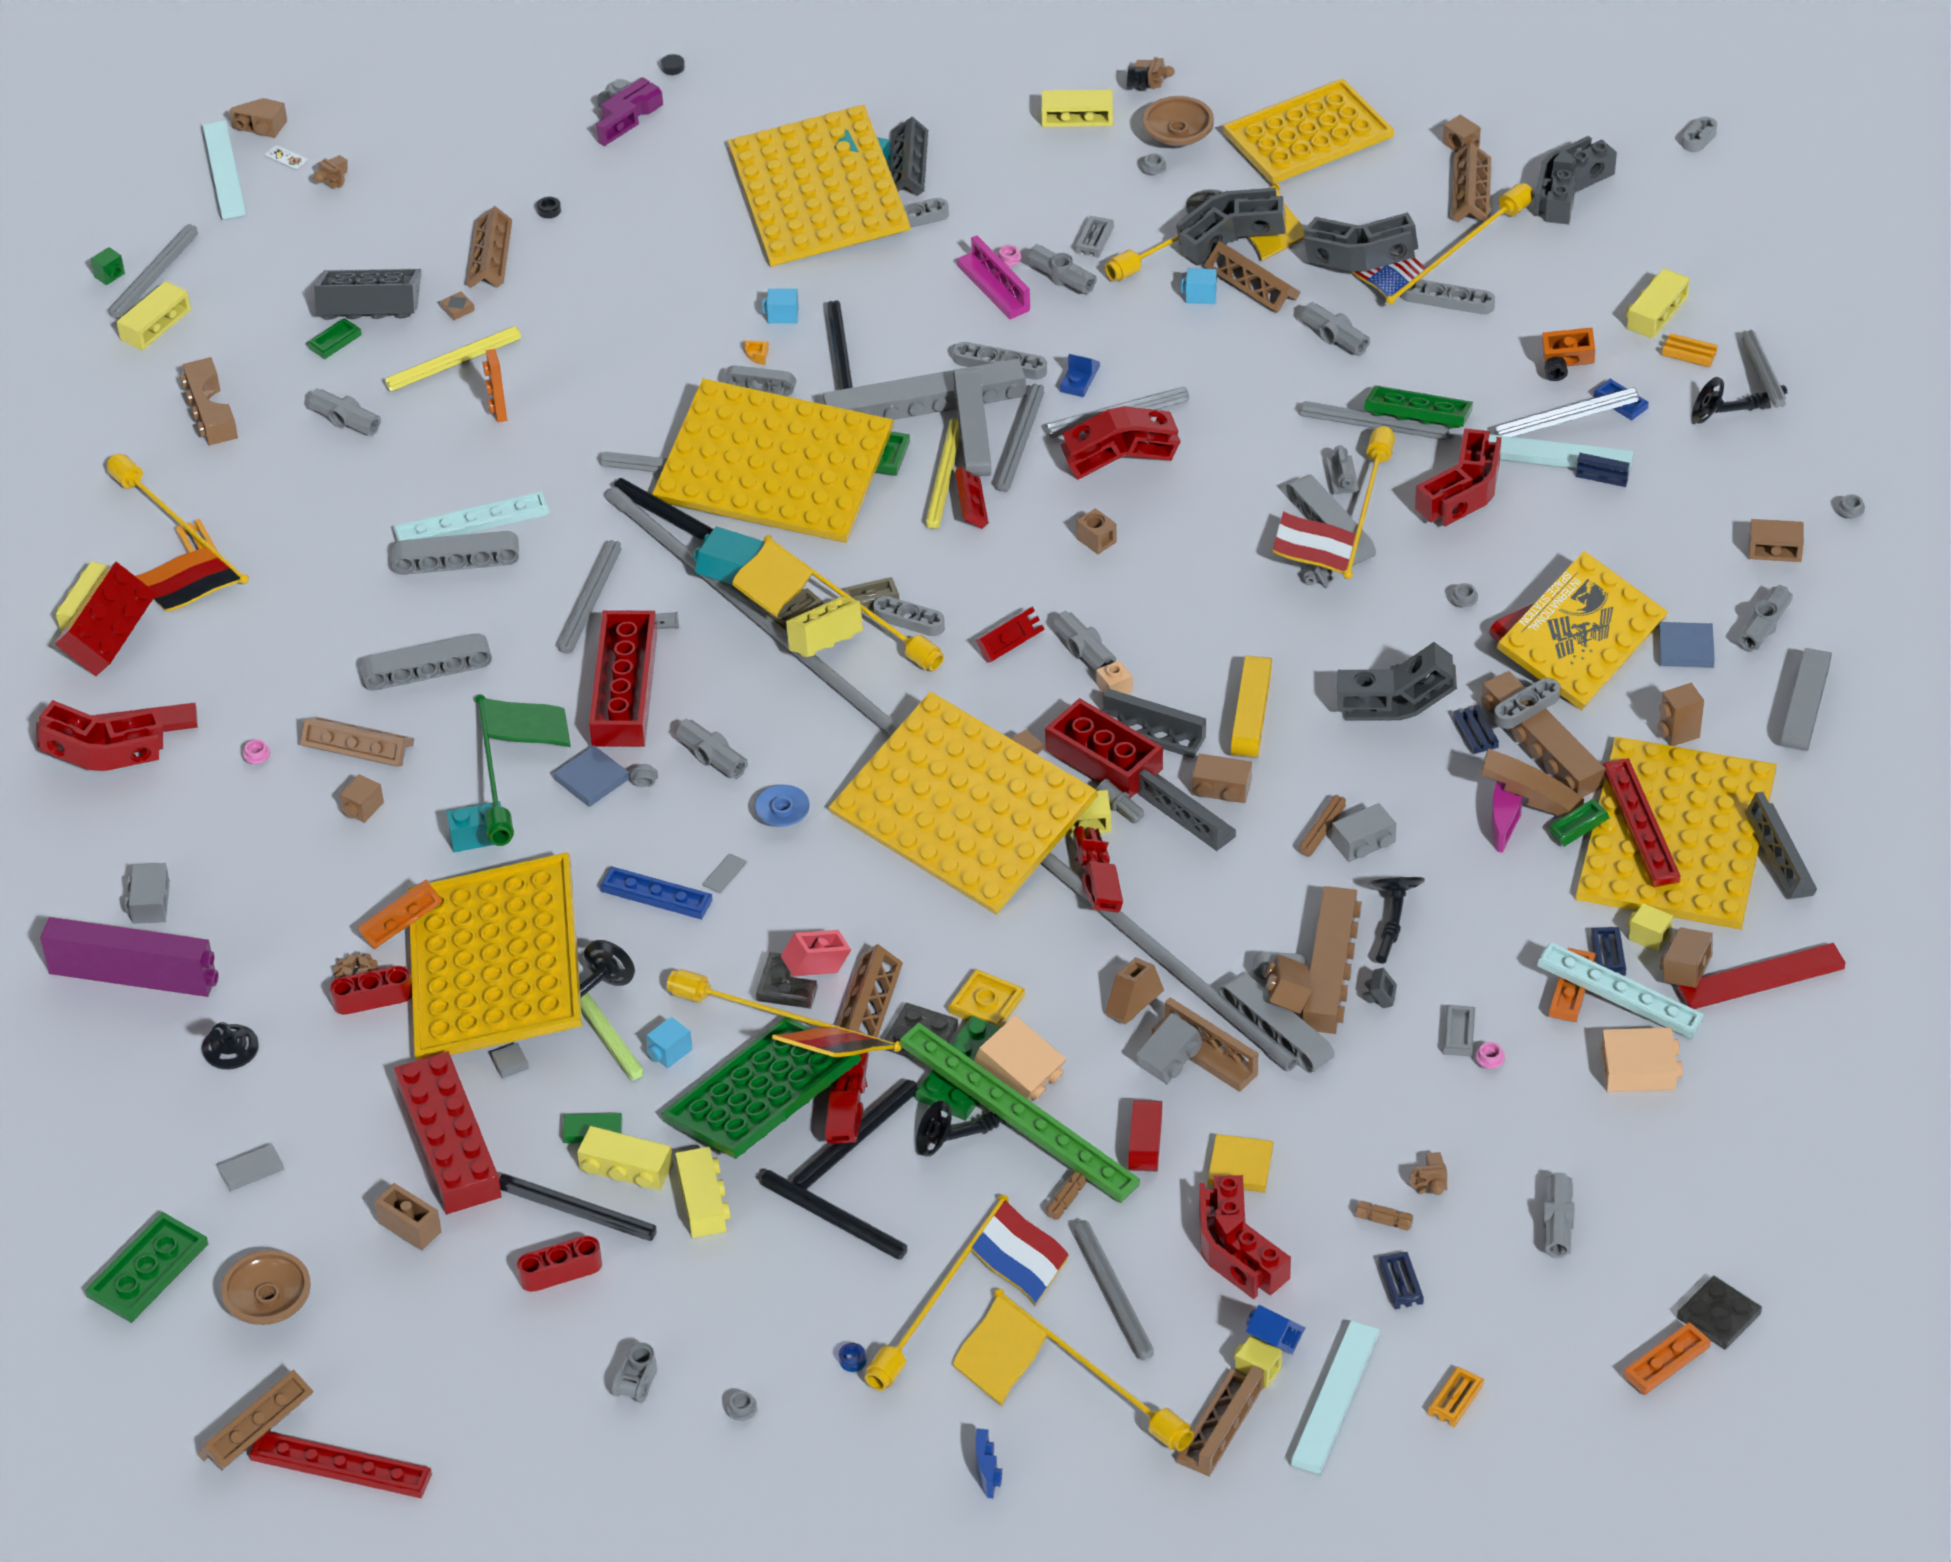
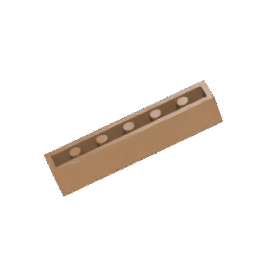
M1507 671L1483 683L1482 705L1495 715V708L1498 704L1526 688L1510 671ZM1528 700L1521 702L1523 706L1534 705L1533 702ZM1547 709L1508 729L1514 738L1529 750L1531 756L1543 764L1550 775L1581 797L1603 788L1605 768Z
M1324 886L1310 966L1312 992L1303 1008V1021L1317 1032L1336 1034L1338 1023H1343L1345 1006H1341V1001L1347 1002L1348 985H1344L1345 980L1350 981L1352 964H1348V959L1353 960L1355 943H1351V939H1357L1358 922H1354L1355 918H1360L1362 902L1357 901L1356 889Z

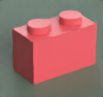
M839 930L799 932L793 934L781 958L793 977L833 974L839 972L851 952V948Z

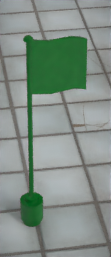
M479 694L476 696L475 702L479 705L494 807L488 810L484 816L486 835L488 840L494 845L504 846L511 841L514 829L510 811L504 807H499L489 737L515 742L550 743L571 747L564 708L547 704L486 699L484 695Z

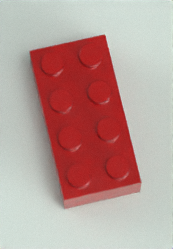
M115 561L101 574L55 642V645L93 675L97 676L111 664L157 593Z
M1081 698L1076 700L1045 728L1046 751L1100 783L1104 779H1109L1119 790L1127 792L1129 798H1132L1139 791V772L1146 769L1155 776L1163 770V747Z

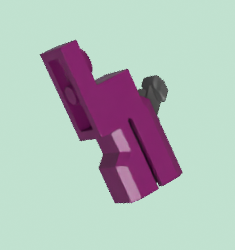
M640 77L615 94L609 95V91L599 93L597 101L598 107H601L602 120L596 124L598 143L602 146L608 145L639 125L638 116L650 114L663 105L661 89L644 77Z

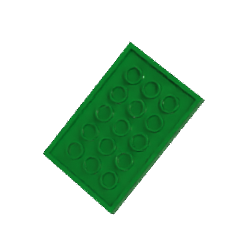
M784 1017L665 1109L661 1115L665 1123L736 1159L860 1062V1054L832 1057L772 1039V1035L790 1034L812 1029L791 1018Z

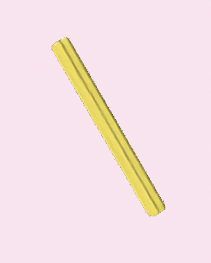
M516 326L510 327L389 376L385 379L386 386L389 391H395L486 354L485 350L498 349L518 341L521 338L520 331Z
M952 418L949 422L926 517V526L929 529H937L940 526L960 443L959 422L955 418Z

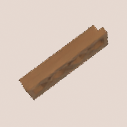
M1472 142L1468 143L1454 155L1451 217L1459 222L1471 213L1484 223L1489 219L1491 157Z
M496 206L475 220L466 284L471 288L484 278L495 287H499L504 283L512 219Z
M1221 241L1218 242L1204 265L1208 269H1217V275L1277 313L1288 296L1296 300L1301 293ZM1220 254H1223L1226 259V266L1217 269L1213 265ZM1242 266L1244 277L1235 280L1232 269ZM1260 278L1262 288L1252 291L1250 280ZM1278 289L1281 293L1275 303L1272 304L1269 302L1268 292Z
M316 716L304 718L300 745L394 766H403L405 748L413 746L415 738Z
M879 944L861 954L836 1026L863 1033L859 1028L861 1023L866 1022L870 1032L869 1036L878 1038L903 962ZM883 960L892 966L891 973L886 974L882 965ZM880 980L884 989V993L880 995L875 986V981ZM873 1001L877 1011L876 1015L873 1016L868 1007V1002Z
M1170 997L1165 1001V1017L1152 1028V1035L1168 1016L1175 1012L1182 1020L1199 1031L1203 1042L1199 1052L1194 1057H1190L1189 1060L1239 1092L1258 1076V1053L1173 998Z
M1252 1366L1248 1375L1230 1370L1194 1428L1192 1442L1178 1454V1464L1210 1477L1264 1388L1263 1369ZM1233 1381L1241 1384L1234 1395L1230 1391ZM1229 1404L1224 1414L1219 1417L1216 1412L1217 1407ZM1216 1426L1210 1437L1205 1439L1202 1433L1203 1430ZM1202 1448L1199 1453V1461L1188 1457L1190 1451Z
M293 1369L205 1443L198 1456L203 1462L210 1457L223 1471L308 1399L314 1391Z

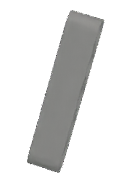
M979 368L953 370L964 469L971 472L973 476H990L991 458Z
M1306 475L1286 485V493L1289 500L1307 520L1330 524L1356 533L1358 524L1312 475ZM1363 530L1360 535L1353 566L1376 555L1373 541Z
M511 531L401 540L392 546L393 569L401 575L507 566L516 563L519 559L518 537Z
M477 633L371 655L362 660L360 667L366 687L370 690H381L484 668L491 663L492 655L486 637L483 634Z
M1811 648L1804 649L1783 730L1781 746L1808 751L1830 667L1832 652Z
M1242 972L1219 988L1221 996L1276 1042L1281 1043L1298 1057L1297 1065L1306 1072L1312 1073L1334 1058L1335 1054L1331 1044L1293 1011L1269 1002L1268 991L1248 974Z

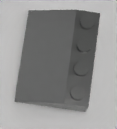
M421 269L324 270L314 286L316 315H323L325 319L337 318L338 315H347L348 318H360L364 314H372L373 318H383L387 314H396V317L401 318L410 317L411 314L415 313L418 305Z

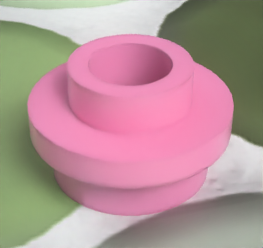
M1004 245L997 253V256L1008 267L1015 266L1021 261V253L1014 245Z
M254 739L245 745L243 756L248 763L260 764L269 758L270 749L264 741Z
M1486 1042L1477 1050L1476 1060L1484 1068L1495 1069L1504 1063L1505 1053L1499 1044Z

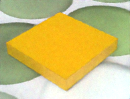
M975 969L948 1006V1012L967 1021L971 1016H975L1002 1027L1025 996V988Z
M1216 1134L1208 1175V1185H1214V1176L1243 1175L1244 1190L1266 1192L1274 1141Z

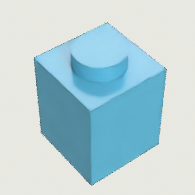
M1187 268V278H1182L1181 293H1186V303L1215 304L1217 269Z
M768 289L767 299H763V313H767L768 323H798V289Z
M673 1017L668 1018L646 1035L648 1055L653 1061L660 1062L667 1069L693 1050L691 1031Z

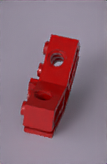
M1122 406L1108 409L1062 433L1065 442L1060 444L1068 465L1079 480L1123 456L1172 461L1181 441L1178 436V428L1170 411ZM1151 417H1157L1156 421L1153 422ZM1084 431L1085 434L1080 436L1079 433Z
M1464 428L1458 464L1416 486L1415 509L1429 522L1442 517V525L1447 526L1486 506L1495 495L1502 437H1497L1496 442H1489L1490 431ZM1457 508L1458 512L1453 513V509Z
M52 700L39 716L40 751L88 770L109 771L159 760V750L163 749V726L156 708L99 719ZM58 745H62L64 747L62 751L56 749ZM141 752L142 756L136 757L134 753Z
M1243 1175L1214 1176L1213 1189H1205V1183H1199L1201 1253L1207 1264L1253 1300L1258 1296V1288L1271 1296L1290 1279L1291 1257L1246 1224ZM1210 1207H1214L1215 1213H1211ZM1209 1231H1215V1241ZM1218 1244H1223L1227 1251Z

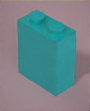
M715 526L710 535L706 534L702 547L696 549L693 560L697 562L695 573L732 585L734 577L739 570L759 553L765 543L764 541Z

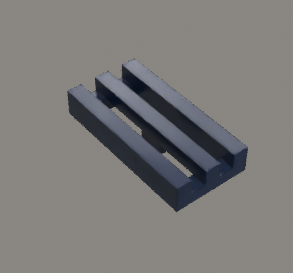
M1579 453L1576 477L1621 487L1627 486L1630 463Z
M1479 705L1474 706L1473 710H1470L1469 707L1464 708L1463 713H1460L1459 710L1454 711L1453 718L1473 754L1487 751L1488 748L1496 749L1499 747V741ZM1467 719L1470 723L1475 736L1481 743V746H1478L1477 742L1475 741L1471 731L1469 730L1464 720Z
M1591 928L1593 951L1596 953L1595 963L1614 972H1620L1622 976H1626L1620 928ZM1609 934L1614 936L1618 964H1613ZM1598 935H1602L1607 965H1603Z
M1408 1251L1379 1257V1266L1394 1309H1400L1402 1304L1410 1307L1413 1302H1417V1305L1423 1304L1424 1297ZM1400 1260L1403 1262L1414 1294L1409 1295L1398 1264ZM1388 1263H1391L1397 1283L1402 1294V1296L1400 1297L1398 1295Z

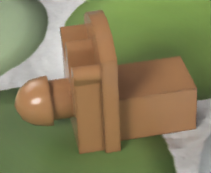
M1154 57L1153 60H1137L1134 66L1136 69L1149 68L1148 84L1151 89L1161 87L1165 76L1171 77L1175 74L1174 68L1171 66L1165 67L1164 59Z
M341 155L330 160L323 159V161L318 162V171L314 173L313 179L319 183H326L332 189L336 187L341 188L345 181L344 173L348 172V160Z
M1441 1152L1426 1153V1166L1414 1167L1409 1177L1411 1186L1418 1190L1419 1194L1432 1192L1435 1195H1440L1444 1190H1447V1170Z

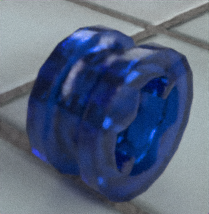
M847 1343L839 1350L840 1366L847 1372H858L865 1367L867 1361L865 1349L862 1345ZM850 1355L852 1357H855L857 1355L858 1359L855 1360L851 1358L847 1360V1356Z

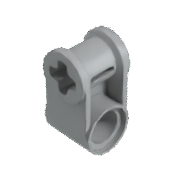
M640 1342L630 1347L613 1382L612 1394L619 1397L622 1394L636 1398V1401L640 1403L645 1401L650 1385L657 1373L655 1353L650 1344Z

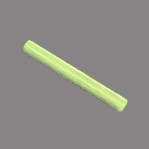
M586 993L581 997V1012L628 1077L633 1081L641 1078L644 1075L643 1067L590 994Z

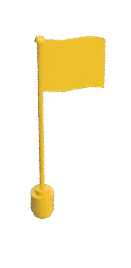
M1273 183L1270 188H1276L1277 196H1281L1279 193L1280 185ZM1285 202L1286 234L1247 236L1256 247L1261 261L1305 238L1304 228ZM1178 235L1140 255L1128 249L1112 257L1105 264L1106 275L1112 281H1121L1139 272L1142 264L1141 259L1178 241Z
M771 535L764 537L765 544L762 549L739 570L732 583L734 587L776 618L784 605L803 589L812 575L840 596L854 599L772 540ZM860 604L861 611L906 643L905 655L924 670L935 671L941 666L944 654L938 646L921 634L907 638Z
M997 1289L994 1292L996 1299L985 1319L965 1341L954 1360L953 1366L1003 1407L1012 1386L1034 1361L1048 1336L1150 1417L1149 1432L1172 1450L1183 1451L1190 1445L1194 1437V1432L1191 1430L1190 1425L1169 1408H1163L1155 1412L1150 1410L1004 1294L1003 1289Z

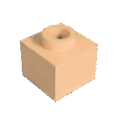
M1120 660L1096 669L1097 686L1103 693L1106 692L1107 688L1125 694L1133 691V676Z

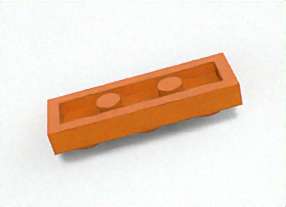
M496 349L485 350L487 361H482L485 376H489V380H485L487 394L492 396V398L488 399L490 413H495L497 422L507 421L501 369Z
M426 879L358 926V928L375 950L443 901Z
M1573 948L1567 949L1595 962L1596 953ZM1559 977L1549 1009V1017L1577 1023L1586 989Z
M1688 1322L1625 1368L1623 1377L1646 1395L1709 1349L1711 1340Z

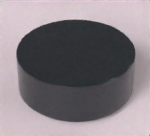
M677 54L663 57L661 60L662 71L667 75L682 73L685 69L684 58Z
M551 196L541 198L537 202L538 215L547 219L557 217L561 213L560 201Z

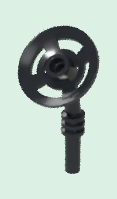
M1714 377L1700 391L1693 406L1692 419L1695 423L1701 424L1710 418L1714 412L1722 413L1746 409L1752 411L1764 406V403L1770 401L1767 392H1756L1746 396L1744 400L1724 402L1722 399L1724 381L1720 377ZM1720 385L1719 391H1714V388ZM1781 385L1784 394H1787L1786 386Z
M1424 877L1386 878L1369 882V886L1389 891L1390 898H1393L1389 921L1385 923L1381 934L1382 942L1376 956L1378 963H1386L1392 944L1398 939L1401 930L1399 923L1406 891L1424 883Z
M605 940L590 942L584 950V959L593 974L580 984V997H583L601 981L614 986H623L630 983L635 975V967L630 956L612 942ZM595 950H604V952H598L594 956L591 953ZM613 955L621 961L625 969H619ZM620 977L624 978V979L619 980V981H614V980L619 979Z
M226 1022L217 1023L202 1044L204 1059L211 1066L225 1070L236 1069L246 1065L256 1056L259 1049L258 1038L253 1030L243 1025L227 1024ZM246 1037H250L251 1044L248 1050L245 1049L247 1045ZM240 1038L242 1039L241 1045L238 1044V1039ZM213 1039L212 1045L214 1050L210 1052L209 1044ZM218 1040L221 1042L220 1046H217ZM236 1053L238 1055L234 1059H220L221 1054L230 1055Z
M937 1101L927 1109L921 1119L916 1136V1147L921 1155L929 1157L935 1154L947 1140L950 1141L978 1133L986 1134L988 1131H992L993 1128H998L999 1123L1005 1120L995 1113L989 1112L987 1115H983L982 1118H977L974 1123L951 1128L952 1113L949 1104L944 1101ZM942 1110H945L947 1112L946 1118L942 1117ZM930 1143L935 1144L932 1150L927 1148V1145Z

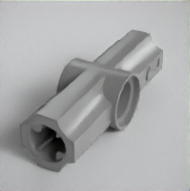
M1036 244L1031 248L1027 256L1028 263L1050 274L1052 282L1056 285H1069L1082 293L1089 294L1097 283V276L1074 264L1072 256L1067 253L1056 254Z
M1313 302L1306 305L1305 310L1302 312V320L1317 329L1323 340L1328 344L1337 342L1359 356L1364 354L1370 345V337L1354 328L1350 319L1345 314L1338 313L1334 315Z
M318 388L311 393L308 401L309 408L328 416L330 421L338 428L350 426L371 436L378 432L381 424L380 416L361 408L360 404L353 397L345 396L342 399Z
M1780 584L1772 587L1763 601L1755 605L1754 614L1738 635V642L1742 645L1743 649L1750 652L1755 649L1758 650L1767 636L1775 632L1778 620L1793 599V594L1789 592L1787 587Z
M1065 610L1058 614L1057 618L1053 621V628L1067 641L1068 648L1076 659L1082 657L1095 671L1116 662V657L1102 644L1101 637L1095 628H1086L1072 612L1068 613Z
M687 718L679 724L678 729L675 731L676 738L691 748L696 758L703 765L709 766L713 764L730 778L738 779L743 775L748 766L747 759L729 747L727 740L721 733L715 731L711 734L695 721L688 720Z
M1555 1172L1552 1176L1547 1177L1546 1201H1544L1543 1227L1546 1228L1544 1248L1545 1252L1549 1253L1553 1258H1563L1565 1255L1570 1254L1571 1229H1573L1574 1224L1572 1178L1568 1177L1565 1173Z

